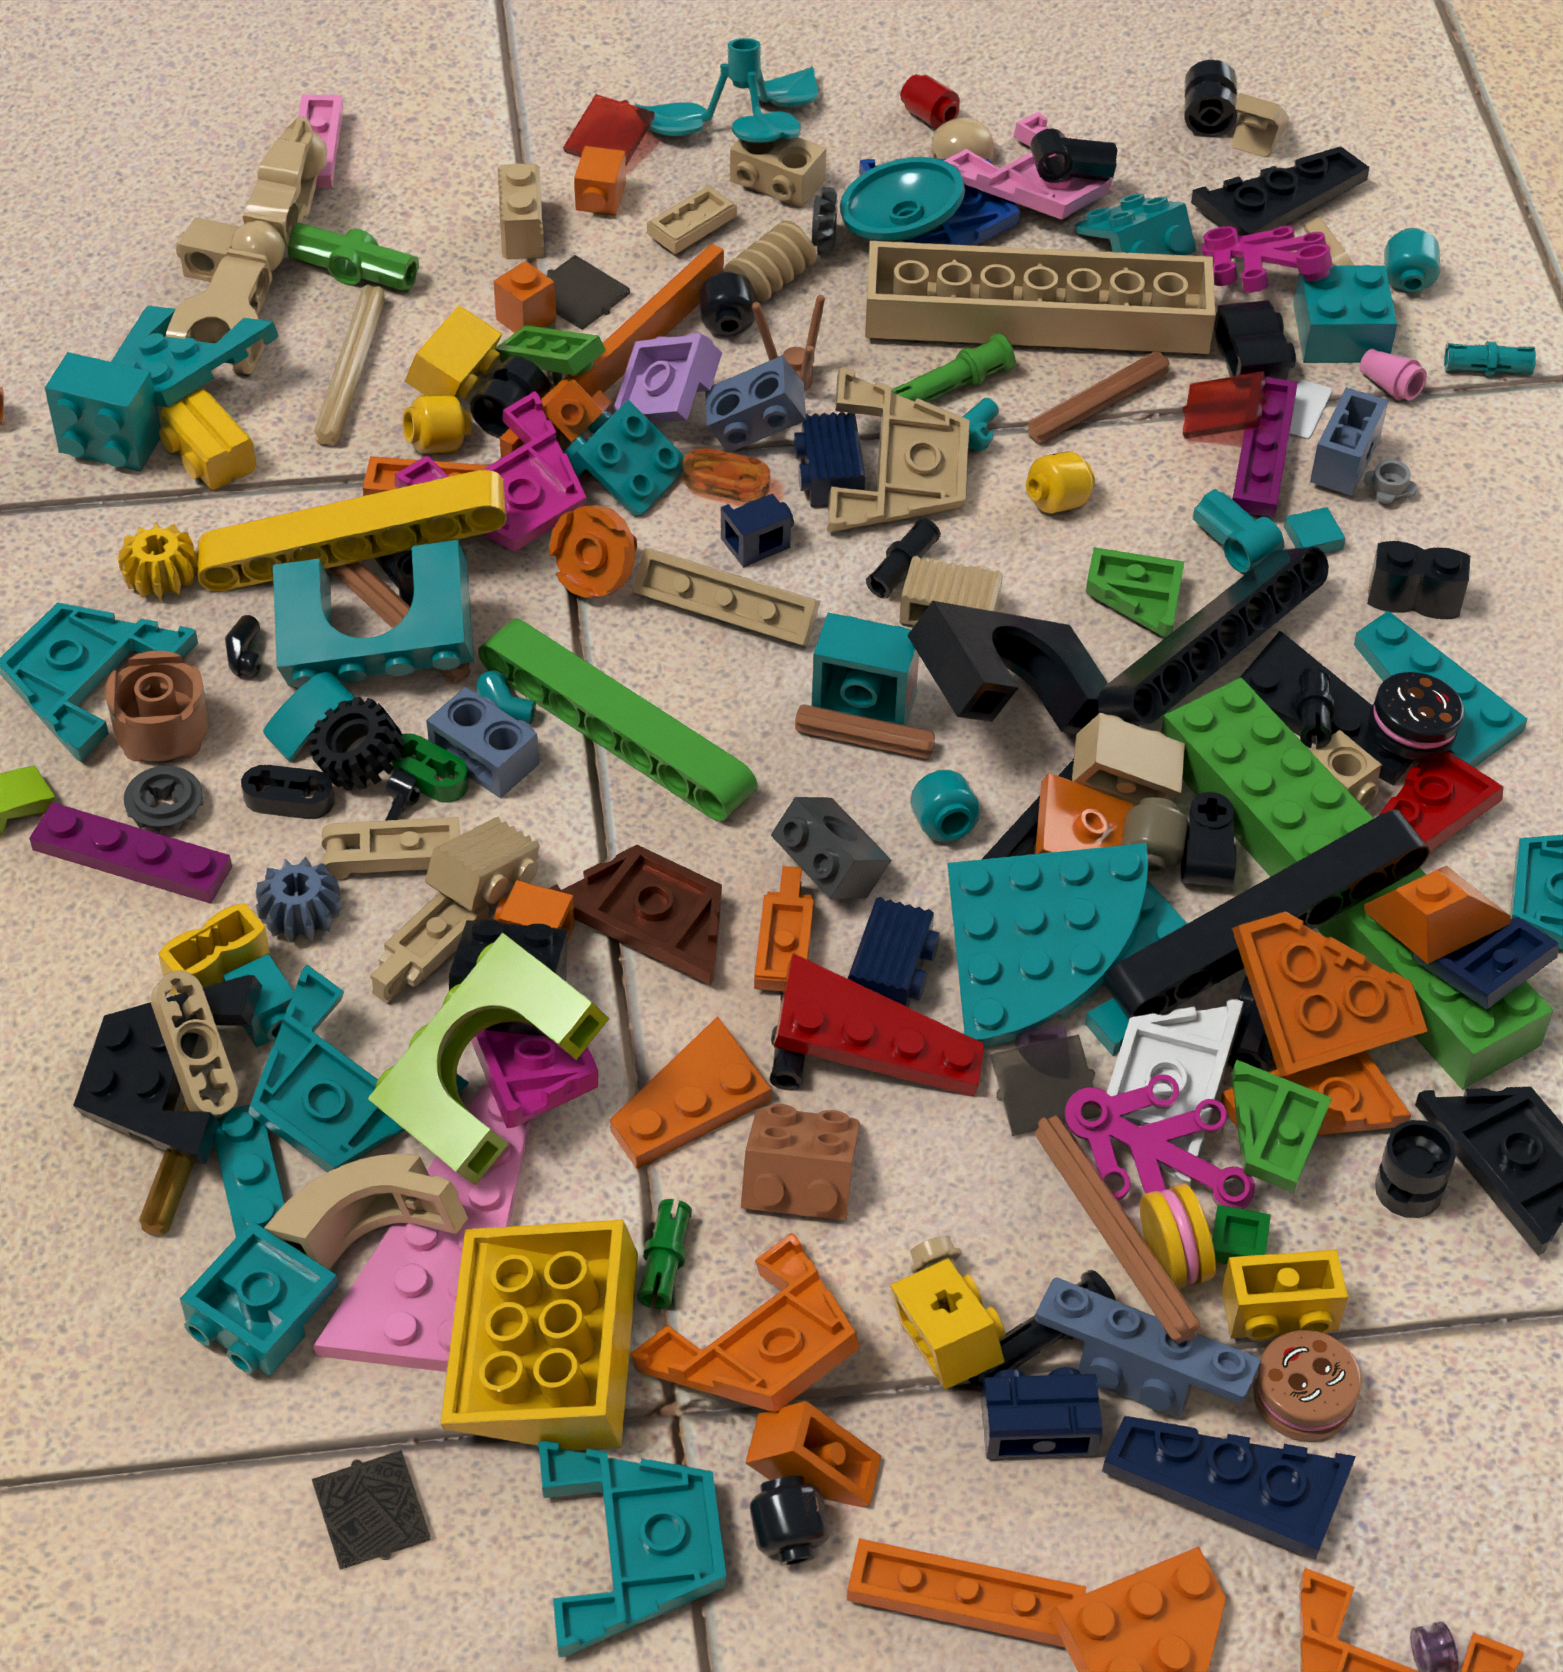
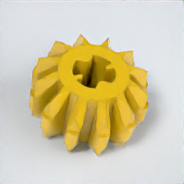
M156 522L152 529L145 530L138 526L136 536L124 537L123 548L119 550L118 564L128 589H136L141 598L155 593L161 600L164 593L172 592L179 595L181 586L193 585L194 573L198 571L197 551L194 550L193 540L190 538L189 533L178 531L175 524L162 529Z

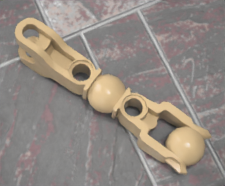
M299 116L285 129L281 137L277 138L260 163L257 172L258 179L248 201L246 212L243 215L244 225L239 227L232 236L231 248L227 249L226 256L219 263L208 288L201 294L191 296L178 304L168 326L166 337L178 339L190 337L200 342H218L243 318L258 319L257 316L273 279L271 271L275 270L282 262L284 248H287L293 227L297 222L300 223L303 218L308 217L316 188V179L326 166L328 153L326 144L318 132L312 130L307 117ZM262 339L246 349L249 357L238 364H232V371L244 374H251L254 371L265 349Z

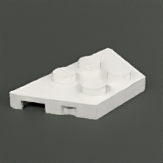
M1237 999L1226 1001V1006L1201 1011H1196L1194 1006L1174 1010L1168 1015H1157L1154 1013L1130 1017L1107 1094L1115 1096L1148 1086L1153 1077L1165 1074L1176 1080L1179 1086V1095L1176 1103L1170 1108L1159 1109L1150 1106L1121 1117L1140 1127L1194 1111L1203 1100H1216L1243 1012V1001ZM1161 1083L1153 1088V1094L1159 1100H1167L1173 1095V1090L1169 1085ZM1206 1108L1200 1113V1118L1205 1124L1209 1125L1213 1108ZM1201 1131L1168 1142L1199 1157L1206 1133ZM1157 1161L1159 1168L1175 1182L1187 1184L1191 1187L1193 1179Z

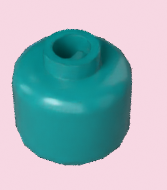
M1406 228L1388 240L1384 249V264L1389 283L1401 291L1418 292L1430 287L1437 281L1440 274V248L1438 241L1433 235L1419 228Z
M937 770L929 773L917 782L911 793L910 804L913 814L921 829L933 840L952 842L963 838L973 830L979 821L981 809L978 798L969 782L958 772Z

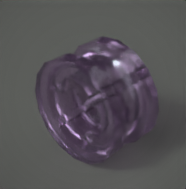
M1443 1621L1432 1623L1431 1630L1426 1631L1422 1626L1411 1629V1650L1420 1672L1458 1671L1459 1661L1456 1645L1451 1631Z

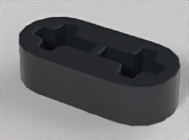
M258 765L246 771L241 779L244 802L250 810L257 813L317 819L328 814L334 806L332 781L325 773L317 770L276 765ZM269 785V787L265 789V792L259 793V791H262L264 786ZM311 791H318L313 794L312 798H305L309 797Z

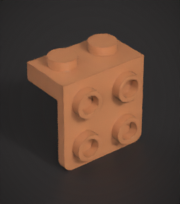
M772 1104L767 1107L758 1108L755 1112L745 1150L741 1208L846 1221L853 1160L859 1133V1120L837 1110H824L819 1113L801 1112L785 1104Z

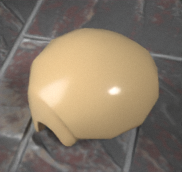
M955 118L942 124L934 132L932 137V154L934 158L947 159L967 149L983 159H989L991 164L994 162L992 134L978 120Z

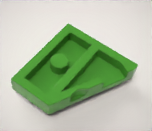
M1094 547L1087 578L1086 593L1166 638L1173 631L1185 562Z

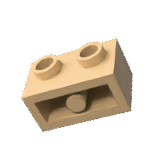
M1099 713L1076 734L1072 781L1135 804V806L1142 799L1150 797L1164 798L1172 801L1181 793L1185 743L1166 737L1161 732L1147 730L1127 723L1120 717Z

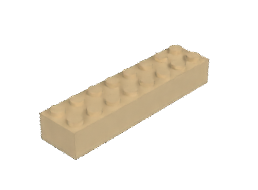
M870 241L865 338L987 343L989 337L1000 333L1006 337L1010 345L1209 354L1215 320L1213 257Z

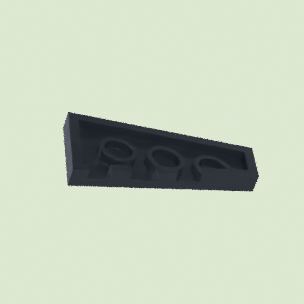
M1279 631L1240 677L1293 733L1300 736L1301 720L1296 715V701L1300 696L1299 676L1305 669L1314 667V679L1318 680L1319 667L1326 670L1330 676L1329 694L1334 700V715L1330 719L1332 735L1339 730L1380 762L1382 766L1379 779L1394 786L1414 760L1399 757L1383 748L1375 740L1369 729L1368 717L1372 705L1282 631ZM1312 735V743H1314L1315 745L1316 736Z

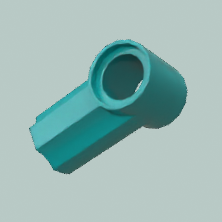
M1217 489L1208 492L1194 508L1193 520L1223 545L1227 561L1238 572H1248L1270 554L1284 548L1282 532L1273 520L1263 516L1255 520L1224 492H1219Z

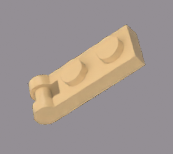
M459 817L329 824L322 829V847L326 850V853L322 856L321 863L325 864L326 869L329 870V875L335 876L336 880L347 878L350 873L427 870L433 848L460 835ZM351 846H360V849L348 850Z

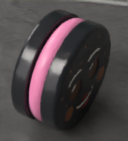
M1418 672L1398 673L1385 679L1378 688L1375 701L1369 713L1368 725L1375 740L1389 752L1410 760H1433L1445 755L1452 748L1464 719V705L1457 692L1447 683L1436 677Z

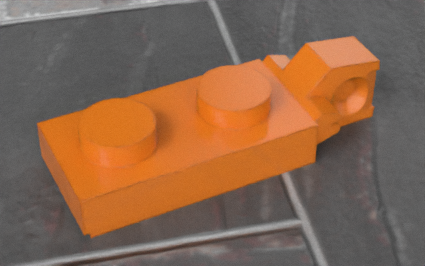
M782 866L780 891H767V895H764L754 974V989L784 991L788 965L792 954L794 953L808 960L814 899H812V895L801 894V867Z

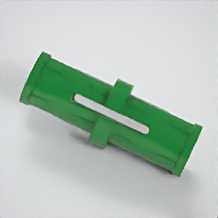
M674 1199L660 1201L653 1237L645 1244L643 1257L647 1263L641 1286L637 1293V1300L649 1308L651 1307L655 1288H658L656 1309L670 1307L677 1269L683 1267L687 1251L683 1243L688 1223L692 1216V1208L679 1200L675 1219H671Z

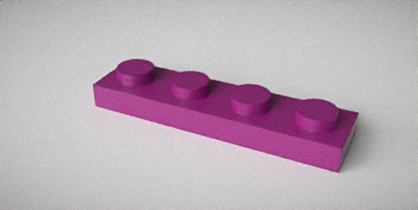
M1254 375L1232 498L1247 513L1275 517L1298 382Z
M54 802L51 803L29 838L33 851L209 904L214 900L232 869L231 857L228 854Z

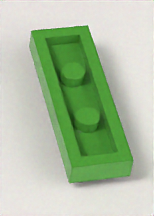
M529 325L522 327L495 349L500 353L499 359L501 363L511 356H517L530 360L541 370L570 374L571 376L587 372L593 367V361L606 351L598 335Z

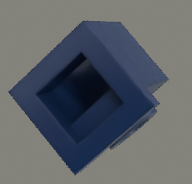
M773 493L755 501L747 502L736 509H732L729 504L721 507V540L742 567L790 548L791 527L794 525L793 515L785 502H779Z

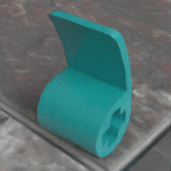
M319 673L295 691L278 709L263 729V733L289 762H292L309 740L310 733L317 731L314 725L318 719L326 722L328 718L324 713L331 708L336 713L340 710L338 703L344 700L352 706L353 698L356 697L332 673Z

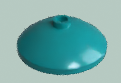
M909 157L881 164L863 173L845 190L840 201V212L843 222L853 233L873 241L899 242L923 236L939 228L957 211L965 195L963 178L959 170L952 164L931 157Z

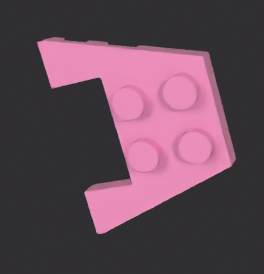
M1039 112L1032 114L1017 122L1013 137L1031 147L1033 137L1039 131L1048 129L1046 127L1048 119ZM967 149L944 160L959 170L965 185L1061 220L1108 194L1113 180L1112 178L1109 181L1068 177L1058 183L1046 182L1040 178L1037 172L1032 152L1002 168H998Z

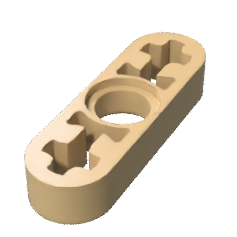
M169 972L154 987L151 994V1005L189 1111L211 1112L218 1120L235 1105L238 1098V1087L201 983L194 975L188 972ZM172 986H175L178 993L186 992L189 996L182 1005L186 1020L193 1015H196L198 1018L186 1021L178 1028L173 1023H177L183 1016L179 1004L176 1001L168 1002L165 998L171 991ZM186 1033L201 1035L208 1045L207 1055L201 1059L188 1057L181 1048L182 1036ZM211 1063L214 1064L215 1069H212L206 1075L209 1086L212 1090L221 1089L223 1096L217 1101V1107L214 1106L211 1099L202 1100L200 1097V1093L206 1088L203 1072L195 1077L191 1075V1072L203 1070Z

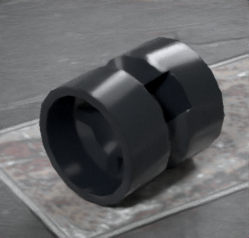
M1208 59L1196 63L1185 76L1184 120L1187 127L1193 133L1202 137L1223 135L1233 128L1237 120V111L1235 110L1237 103V76L1229 64L1220 60Z
M511 356L501 363L492 374L490 380L485 382L470 402L471 414L484 431L491 436L499 438L509 429L503 422V410L534 391L542 399L550 391V383L544 372L533 362L522 357Z
M1410 1120L1401 1123L1390 1132L1375 1180L1376 1195L1383 1206L1392 1213L1405 1218H1421L1430 1215L1440 1206L1456 1159V1148L1450 1135L1440 1126L1423 1120Z

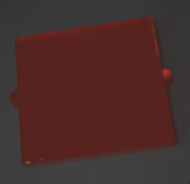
M595 94L563 146L564 152L581 157L585 146L625 151L627 165L655 119V113L630 105L628 100L617 101Z
M1264 371L1191 383L1187 405L1182 408L1185 416L1182 432L1184 438L1190 439L1260 427L1262 405L1267 403L1264 394L1266 381Z

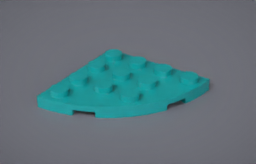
M1147 843L947 863L964 1034L984 1043V1048L1020 1039L1028 1035V1030L1043 1025L1057 1016L1060 1019L1065 1017L1084 1003L1103 985L1107 972L1122 960L1131 945L1133 933L1145 904L1148 880Z

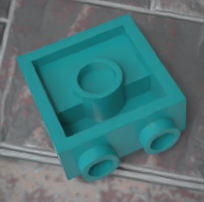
M251 1221L180 1298L186 1321L184 1326L188 1333L199 1343L209 1346L215 1340L228 1348V1358L243 1372L252 1374L258 1368L271 1376L306 1337L303 1325L338 1287L337 1275Z

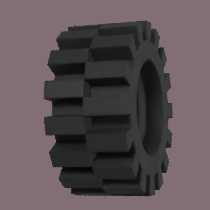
M361 697L353 698L352 706L344 700L338 703L340 710L336 713L331 708L324 713L328 718L326 722L318 719L314 727L319 733H310L309 741L312 746L308 747L313 761L323 773L330 777L333 785L338 788L342 786L344 790L352 791L354 784L359 790L366 789L367 780L369 779L374 784L382 781L378 774L384 770L389 775L394 769L390 761L399 762L402 754L398 749L404 748V740L401 737L403 734L400 728L380 703L377 704L370 698H367L364 702ZM366 736L359 746L346 752L353 742Z

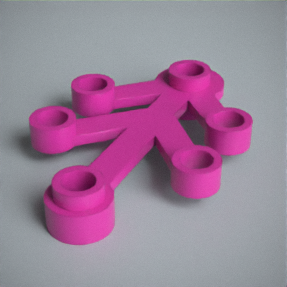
M1282 226L1270 231L1239 236L1237 229L1234 227H1218L1204 234V243L1201 246L1203 256L1213 257L1215 286H1226L1238 280L1236 264L1231 262V260L1236 256L1244 258L1245 271L1241 273L1243 290L1249 293L1262 291L1269 286L1267 272L1265 268H1262V262L1298 268V272L1303 274L1304 279L1308 281L1321 280L1330 274L1329 269L1333 265L1330 247L1326 245L1324 233L1311 232L1295 237L1294 228L1290 226ZM1298 250L1296 253L1288 252V251Z
M1160 1074L1153 1077L1148 1086L1115 1096H1110L1099 1088L1089 1087L1075 1092L1069 1098L1065 1107V1120L1068 1128L1077 1137L1089 1141L1099 1175L1103 1181L1110 1175H1117L1124 1182V1188L1121 1191L1112 1193L1117 1201L1123 1199L1128 1194L1130 1178L1125 1170L1117 1166L1110 1137L1130 1147L1144 1193L1166 1190L1158 1161L1210 1188L1216 1205L1245 1209L1251 1203L1255 1193V1183L1251 1175L1243 1173L1242 1168L1232 1166L1222 1170L1168 1142L1201 1131L1208 1134L1220 1131L1225 1124L1227 1113L1224 1105L1218 1100H1203L1194 1111L1139 1127L1121 1116L1150 1106L1159 1109H1167L1173 1106L1179 1095V1086L1173 1077ZM1161 1083L1167 1084L1173 1090V1095L1167 1100H1159L1154 1096L1153 1088ZM1092 1104L1099 1107L1102 1113L1101 1117L1094 1122L1085 1120L1081 1115V1111L1086 1105ZM1206 1108L1217 1110L1220 1114V1121L1214 1125L1205 1124L1200 1118L1202 1110ZM1231 1178L1238 1179L1244 1186L1243 1193L1239 1196L1228 1195L1223 1186L1225 1181Z

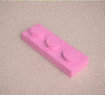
M342 95L301 96L298 117L302 116L309 119L312 130L318 132L328 150L326 166L318 174L315 189L332 188L344 110Z

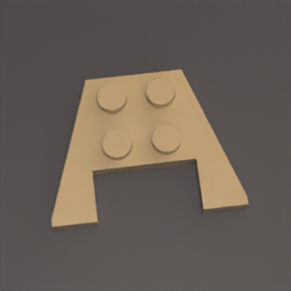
M840 367L837 375L835 411L881 417L876 492L831 487L828 502L827 531H841L963 508L966 498L969 420L917 398L914 402L891 392L892 387L878 381H876L875 385L855 377V371Z

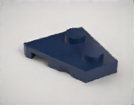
M1520 917L1511 919V924L1429 964L1414 952H1412V959L1484 1008L1489 1009L1558 957L1559 942Z

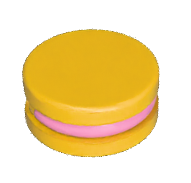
M1187 1184L1171 1186L1169 1190L1145 1193L1140 1200V1217L1145 1242L1176 1288L1179 1290L1185 1288L1186 1285L1211 1281L1215 1276L1216 1270L1214 1247L1205 1214L1194 1191Z

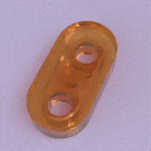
M710 448L695 449L689 452L683 459V481L688 488L694 491L742 502H750L765 497L770 490V469L759 459Z

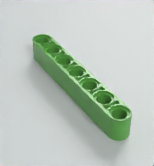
M513 618L478 648V655L484 667L488 671L501 672L507 680L505 683L528 699L536 701L537 705L711 819L721 822L726 820L757 791V779L743 762L526 622Z

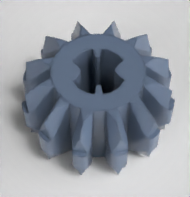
M306 856L298 865H292L284 859L281 870L267 868L265 880L257 882L255 891L258 902L256 904L257 915L263 924H267V929L273 937L285 933L286 938L292 943L298 935L305 934L312 941L316 929L330 932L332 919L339 917L341 910L339 883L336 881L335 876L329 875V870L326 869L324 863L312 867Z

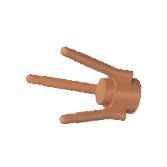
M818 295L816 298L805 349L802 347H790L783 353L784 358L804 382V391H807L813 383L815 347L825 302L823 295ZM755 302L752 308L770 361L778 357L762 307L760 303Z

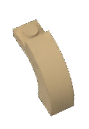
M386 1154L356 1160L318 1177L291 1197L264 1229L330 1270L342 1253L355 1240L376 1228L395 1223H411L457 1234L468 1220V1216L460 1202L455 1186L450 1180L441 1176H429L420 1156Z

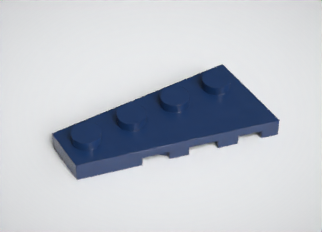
M1124 1415L1104 1460L1102 1472L1316 1560L1356 1456L1335 1453L1334 1458L1309 1454L1307 1453V1447L1284 1444L1281 1449L1250 1443V1437L1227 1434L1226 1439L1198 1434L1197 1428Z

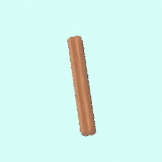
M1154 351L1038 415L1028 422L1029 429L1027 432L1029 436L1033 437L1036 443H1044L1161 378L1169 371L1168 365L1170 363L1168 358L1164 357L1160 351Z

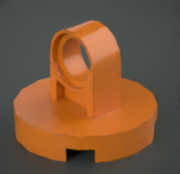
M602 505L578 507L574 511L566 512L560 517L552 530L549 551L550 556H556V563L560 572L555 574L559 582L571 593L584 598L611 595L624 586L633 571L638 542L636 536L631 533L626 521L613 509Z

